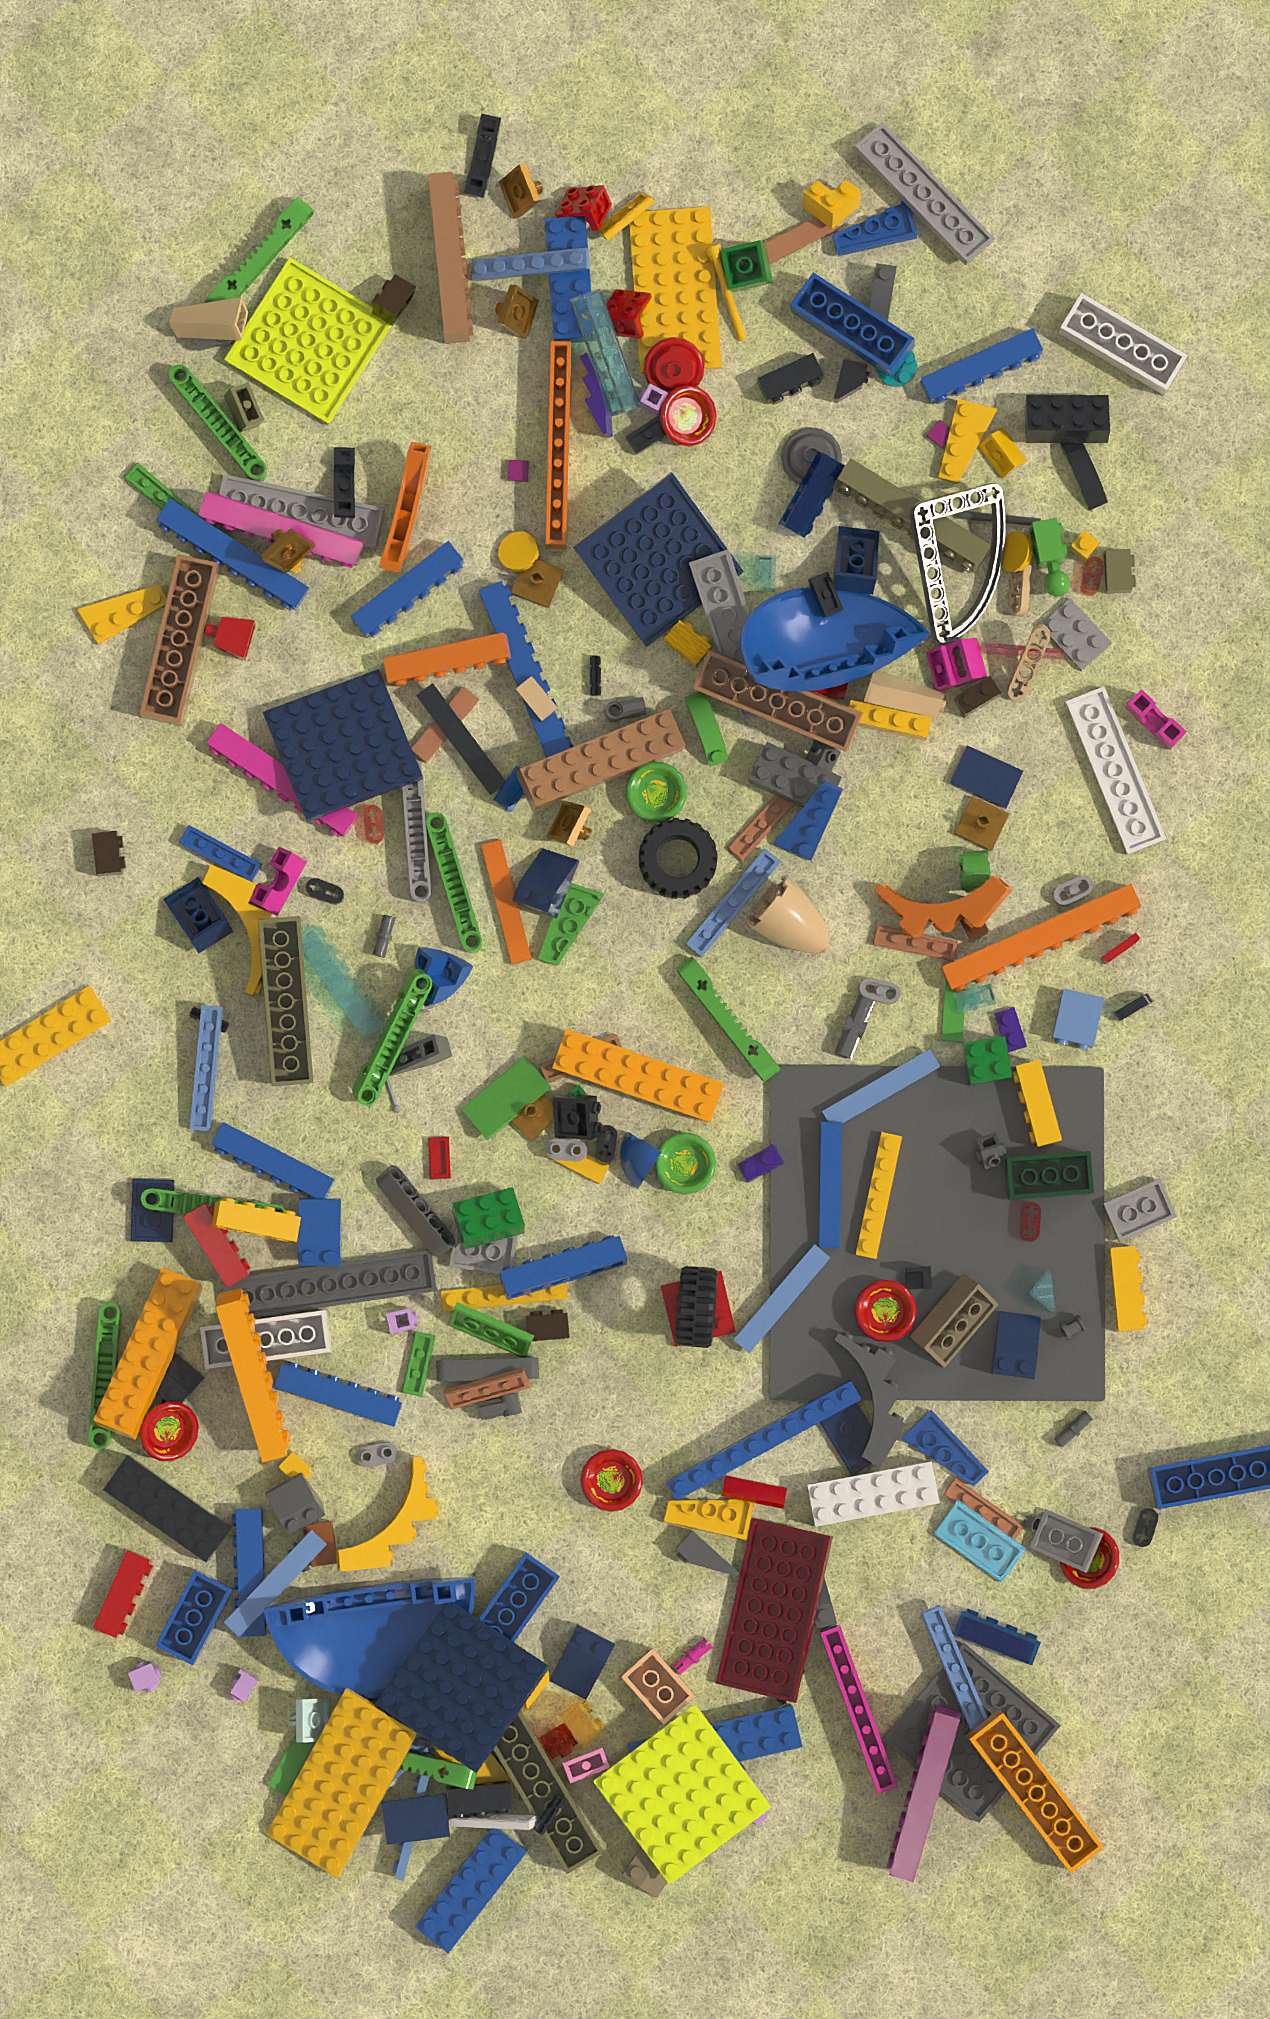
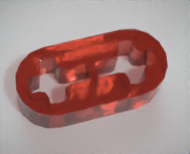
M1098 557L1089 558L1084 566L1080 589L1086 596L1095 595L1100 586L1104 564ZM1096 561L1100 569H1096L1094 575H1092V568L1088 564ZM1093 578L1092 585L1095 588L1087 591V587L1084 584H1088L1089 579Z
M369 805L363 812L365 836L369 843L379 844L384 839L382 811L376 805ZM370 809L379 812V815L375 816V823H372L371 817L367 816V813H370ZM372 826H376L377 833H381V836H377V840L369 837V834L373 832Z
M1034 1202L1025 1204L1021 1212L1020 1235L1027 1242L1035 1241L1040 1234L1041 1208ZM1030 1206L1037 1210V1214L1033 1215L1032 1221H1029V1214L1026 1213V1209H1029ZM1029 1223H1032V1230L1036 1232L1031 1238L1024 1234V1230L1029 1228Z

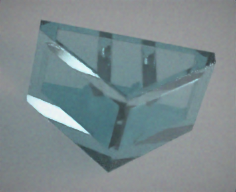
M755 555L754 592H775L776 555Z
M992 983L953 994L959 1014L997 1004Z
M1046 1270L1027 1295L1049 1313L1056 1312L1052 1274L1051 1270Z

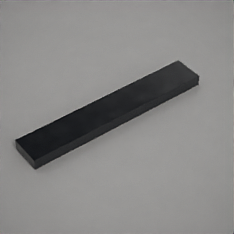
M432 683L418 693L416 697L489 795L501 788L505 783V779L435 685Z

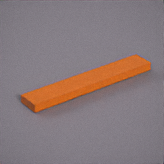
M497 840L481 844L511 964L532 960L518 904L512 901L515 892L502 841Z

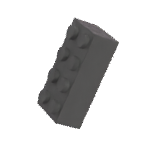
M766 742L748 783L802 808L824 780L838 786L842 777Z

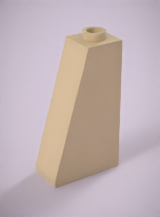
M238 297L173 308L168 322L170 329L179 338L242 340L248 310L242 298Z
M880 671L873 672L864 701L933 718H937L939 712L943 713L947 702L943 700L945 695L943 692Z

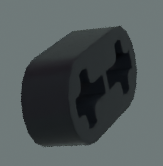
M312 878L306 884L308 894L319 900L337 905L344 899L343 890L339 886L327 881ZM318 882L319 887L323 888L324 892L317 890L315 893H312L310 885H315ZM327 890L330 892L338 890V894L341 895L340 898H336L334 901L331 900V895L326 894Z
M1146 993L1115 1011L1114 1014L1121 1021L1153 1001L1149 994Z
M611 1125L602 1126V1132L597 1138L595 1159L600 1165H609L614 1158L617 1131ZM606 1131H610V1135H612L608 1143L605 1142V1136L602 1135ZM604 1148H608L607 1155H610L606 1159H602V1155H599L603 1153Z
M1146 1508L1139 1514L1133 1533V1542L1139 1547L1148 1546L1153 1539L1158 1523V1513L1154 1509ZM1150 1511L1154 1521H1149L1148 1527L1144 1526L1146 1519L1143 1518V1515L1148 1514ZM1143 1528L1147 1529L1145 1536L1148 1537V1540L1140 1544L1137 1534H1142Z

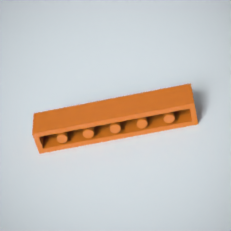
M498 633L383 658L387 682L394 684V687L407 685L406 681L423 682L426 681V677L442 678L448 672L454 671V674L466 672L467 668L474 667V670L486 668V664L494 663L495 666L506 664V660L511 659L507 635L505 633Z

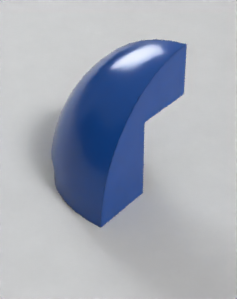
M418 948L416 954L415 969H421L432 979V987L426 998L431 1005L440 1003L454 994L465 982L473 968V965L467 961L438 949Z
M626 1132L620 1147V1163L627 1179L634 1187L639 1189L661 1155V1151L633 1134Z

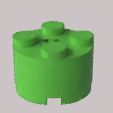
M988 850L967 851L959 855V867L964 875H960L962 891L972 893L991 877Z

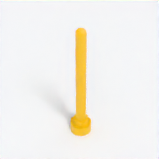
M718 244L706 248L707 257L713 260L738 340L744 341L746 335L732 292L728 290L725 270L721 261V245Z

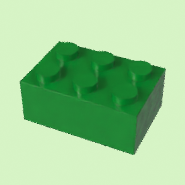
M513 1187L452 1204V1213L464 1250L524 1234L525 1223Z

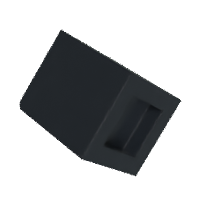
M931 1266L904 1269L905 1284L908 1290L932 1288Z

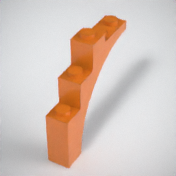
M411 441L407 452L396 510L379 568L385 569L388 572H400L403 562L409 554L413 529L418 517L420 499L425 488L432 447L430 445Z
M992 875L981 887L967 896L939 904H926L911 900L898 894L886 884L879 883L874 890L878 893L877 897L883 903H889L893 907L892 911L900 918L903 916V919L898 924L903 927V933L911 938L912 936L920 937L932 922H934L932 924L933 927L939 932H951L963 917H965L963 919L964 922L970 927H982L1013 889L999 876Z

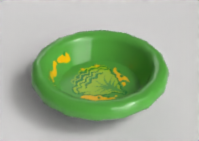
M650 762L637 768L631 773L626 784V800L630 809L639 818L648 822H661L674 818L682 810L687 799V786L682 774L674 766L664 762Z
M683 1132L673 1134L659 1146L658 1150L661 1151V1155L655 1162L654 1167L656 1176L663 1186L674 1193L686 1195L696 1193L709 1184L715 1173L716 1158L713 1149L705 1139L697 1134Z

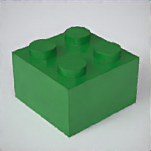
M758 240L721 249L728 290L737 292L773 283L765 242Z
M1005 1036L962 1044L969 1086L1012 1078Z

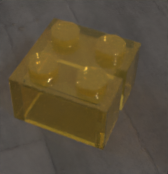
M579 1698L563 1710L559 1716L585 1750L605 1735L604 1729L606 1726L599 1716L595 1719L591 1712L594 1709L587 1700L582 1701Z

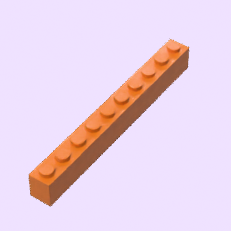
M551 341L546 549H567L571 341Z
M1132 884L1126 885L941 967L942 974L950 990L955 989L958 993L967 989V984L973 981L975 984L987 980L986 976L994 973V976L1006 971L1005 967L1013 965V967L1024 964V959L1030 956L1032 959L1044 955L1043 951L1048 948L1051 951L1062 947V942L1069 940L1071 943L1082 938L1080 935L1087 931L1089 934L1100 930V925L1105 923L1108 926L1119 922V917L1125 914L1127 918L1138 913L1137 909L1142 905Z

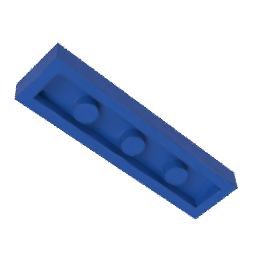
M188 825L179 844L251 882L254 881L262 866L258 861Z

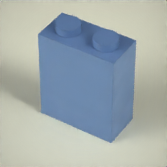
M1063 989L1051 1039L1056 1040V1044L1068 1046V1043L1076 1044V1048L1088 1051V1048H1093L1104 998Z

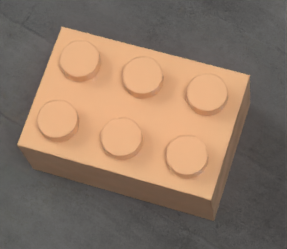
M653 1647L621 1675L622 1679L663 1725L695 1697L693 1692Z

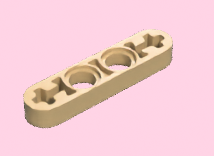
M1032 558L1024 570L1017 573L1011 572L1008 611L1011 615L1022 617L1028 611ZM1022 582L1021 590L1018 592V585Z
M1045 625L1035 626L1025 645L1007 689L1008 695L1012 700H1022L1030 687L1051 637L1050 630ZM1044 631L1046 637H1041L1039 644L1043 646L1040 647L1038 644H1035L1038 640L1036 633ZM1037 649L1039 655L1036 658H1029L1027 656L1028 650ZM1023 667H1028L1031 673L1027 677H1022L1019 674V670ZM1019 680L1022 682L1020 685V690L1022 692H1018L1017 695H1014V691L1012 690V688H1017Z

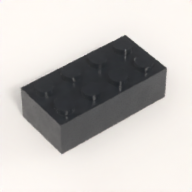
M1026 395V443H1108L1110 435L1109 395Z

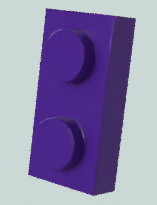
M1015 1007L994 1013L1001 1036L1006 1038L1008 1053L1027 1047Z
M773 1144L737 1165L746 1182L750 1183L784 1164V1161L777 1147Z

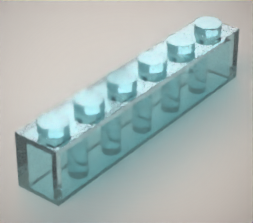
M601 289L570 299L611 417L640 407L641 404Z
M313 924L302 931L303 953L363 1040L367 1041L385 1027L383 1023L386 1020L380 1011L375 1013L371 1006L374 1003L368 994L363 996L359 990L362 988V985L356 977L353 979L350 977L348 972L351 969L344 960L339 961L336 956L339 952L333 943L328 945L324 939L327 935L322 927L319 926L317 928Z

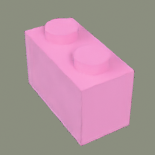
M604 1748L563 1763L570 1783L611 1768Z

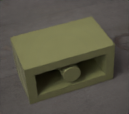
M249 382L230 388L225 393V400L240 433L258 427L264 421Z
M1130 549L1105 550L1106 594L1131 593L1132 587H1136L1135 575H1132L1131 567L1135 566L1134 555H1131Z

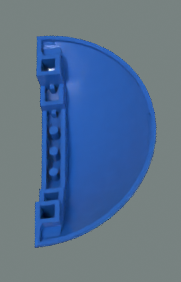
M805 587L779 593L757 606L744 623L740 648L744 664L754 681L773 689L802 692L839 686L871 674L909 652L930 635V632L901 608L881 598L863 593L836 590L844 610L823 618L811 587Z
M474 1577L433 1578L367 1585L283 1602L264 1608L270 1634L278 1650L285 1660L304 1678L327 1691L343 1695L345 1689L349 1688L363 1698H378L445 1603L454 1602L469 1613H473L475 1598Z

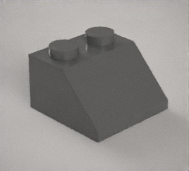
M302 1472L265 1492L279 1522L288 1535L325 1516L321 1499Z

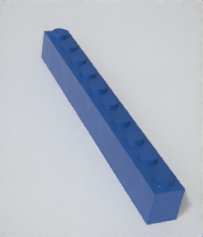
M502 581L480 589L479 594L495 633H505L507 635L511 659L507 660L517 687L532 676L548 695L547 692L550 691L546 679L542 681L540 673L543 671L539 661H534L532 654L535 651L531 641L526 642L524 635L527 634L524 624H519L516 616L520 614L516 604L511 605L509 597H512L508 585L504 586ZM523 700L546 758L573 747L570 737H565L563 730L566 727L562 717L557 718L556 713L553 712L541 722Z
M849 1379L666 1480V1483L676 1501L856 1403L861 1398Z

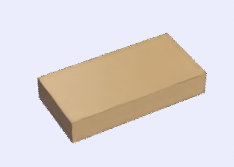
M532 676L516 688V691L541 722L558 709Z

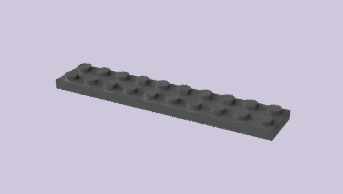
M429 1250L341 1262L340 1266H313L251 1275L229 1288L224 1284L225 1292L242 1288L243 1294H248L250 1301L249 1314L253 1313L254 1317L437 1291L432 1253Z

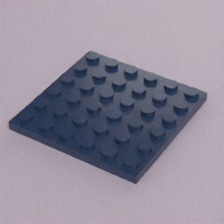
M672 472L573 547L646 647L676 625L679 620L681 621L702 605L689 562L728 550ZM731 554L737 575L739 576L744 571Z
M379 669L263 712L306 823L423 779Z
M445 1603L375 1704L458 1762L477 1773L550 1667L456 1603Z

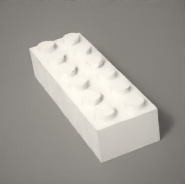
M1083 293L1078 297L1058 334L1162 395H1165L1188 356Z
M326 1310L255 1320V1333L259 1332L262 1342V1345H260L261 1352H265L267 1361L332 1353ZM221 1325L200 1327L205 1369L233 1366Z
M932 1461L807 1485L815 1527L940 1503Z

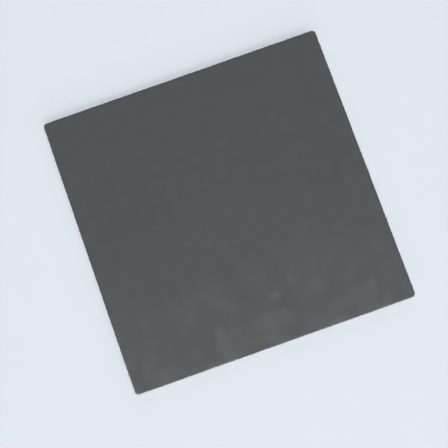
M778 1065L781 1070L771 1077L770 1146L774 1144L777 1147L784 1164L770 1171V1296L815 1244L819 1247L821 1122H827L822 1111L899 1066ZM940 1066L935 1071L843 1123L840 1248L819 1247L830 1259L770 1328V1398L773 1400H813L850 1379L861 1400H872L866 1377L858 1363L843 1347L833 1341L838 1333L843 1334V1332H846L855 1338L853 1340L854 1343L859 1346L863 1343L873 1349L871 1351L872 1354H875L878 1348L883 1349L884 1347L895 1353L893 1357L897 1360L884 1381L891 1380L899 1385L898 1390L901 1393L897 1400L1104 1401L1105 1212L1102 1205L1104 1203L1103 1068L1042 1067L1062 1141L1036 1148L1035 1144H1031L1028 1133L1031 1132L1030 1124L1025 1123L1023 1112L1026 1109L1024 1103L1020 1104L1017 1093L1020 1091L1019 1083L1015 1084L1013 1075L1008 1080L969 1086L966 1066ZM1011 1067L1012 1073L1013 1071H1015L1014 1067ZM881 1132L902 1136L877 1258L872 1259L855 1254ZM996 1133L999 1142L1004 1143L1007 1152L1006 1155H1003L1004 1160L1007 1157L1090 1151L1094 1193L1008 1201L1005 1164L985 1170L983 1163H978L975 1151L978 1150L976 1139ZM931 1266L932 1288L909 1290L914 1297L917 1307L916 1320L911 1330L901 1339L891 1342L875 1341L866 1336L857 1325L854 1315L855 1301L861 1290L870 1283L882 1279L893 1280L906 1287L905 1268ZM964 1273L977 1282L999 1305L944 1368L910 1338V1335ZM999 1311L1041 1317L1035 1379L991 1374ZM1079 1314L1087 1331H1081L1071 1336L1070 1340H1067L1059 1323H1066Z

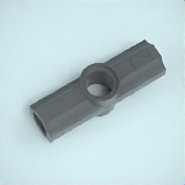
M858 995L851 1015H848L843 1027V1034L836 1047V1054L848 1059L852 1058L859 1039L861 1040L867 1027V1020L872 1012L875 1001Z

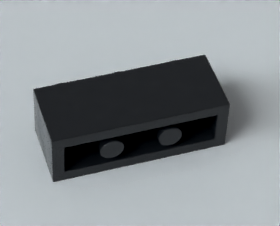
M811 353L757 378V384L766 403L772 402L775 405L782 402L784 396L789 394L795 396L803 391L802 388L808 385L810 388L819 385L824 374L814 353Z
M509 1780L475 1783L474 1789L457 1786L446 1787L449 1816L453 1815V1818H463L468 1813L482 1816L486 1815L487 1811H495L498 1814L507 1813L508 1809H512Z

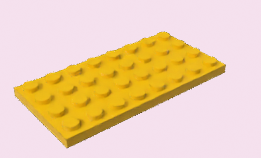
M710 207L643 211L629 223L634 291L651 293L652 296L639 317L644 332L641 339H637L640 374L644 373V361L650 348L660 340L670 337L684 338L695 344L702 353L705 364L704 369L721 368L715 268L713 260H710V257H707L705 252L706 248L713 246Z
M349 1688L345 1689L266 1834L334 1877H340L418 1733Z

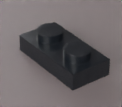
M660 415L626 436L636 455L667 436L662 429Z
M829 572L808 579L823 618L844 610Z

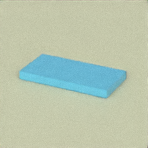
M959 1499L956 1500L933 1532L935 1536L1001 1583L1026 1550V1547Z

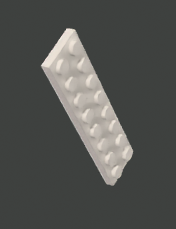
M1105 687L1066 701V706L1126 854L1134 853L1166 840Z

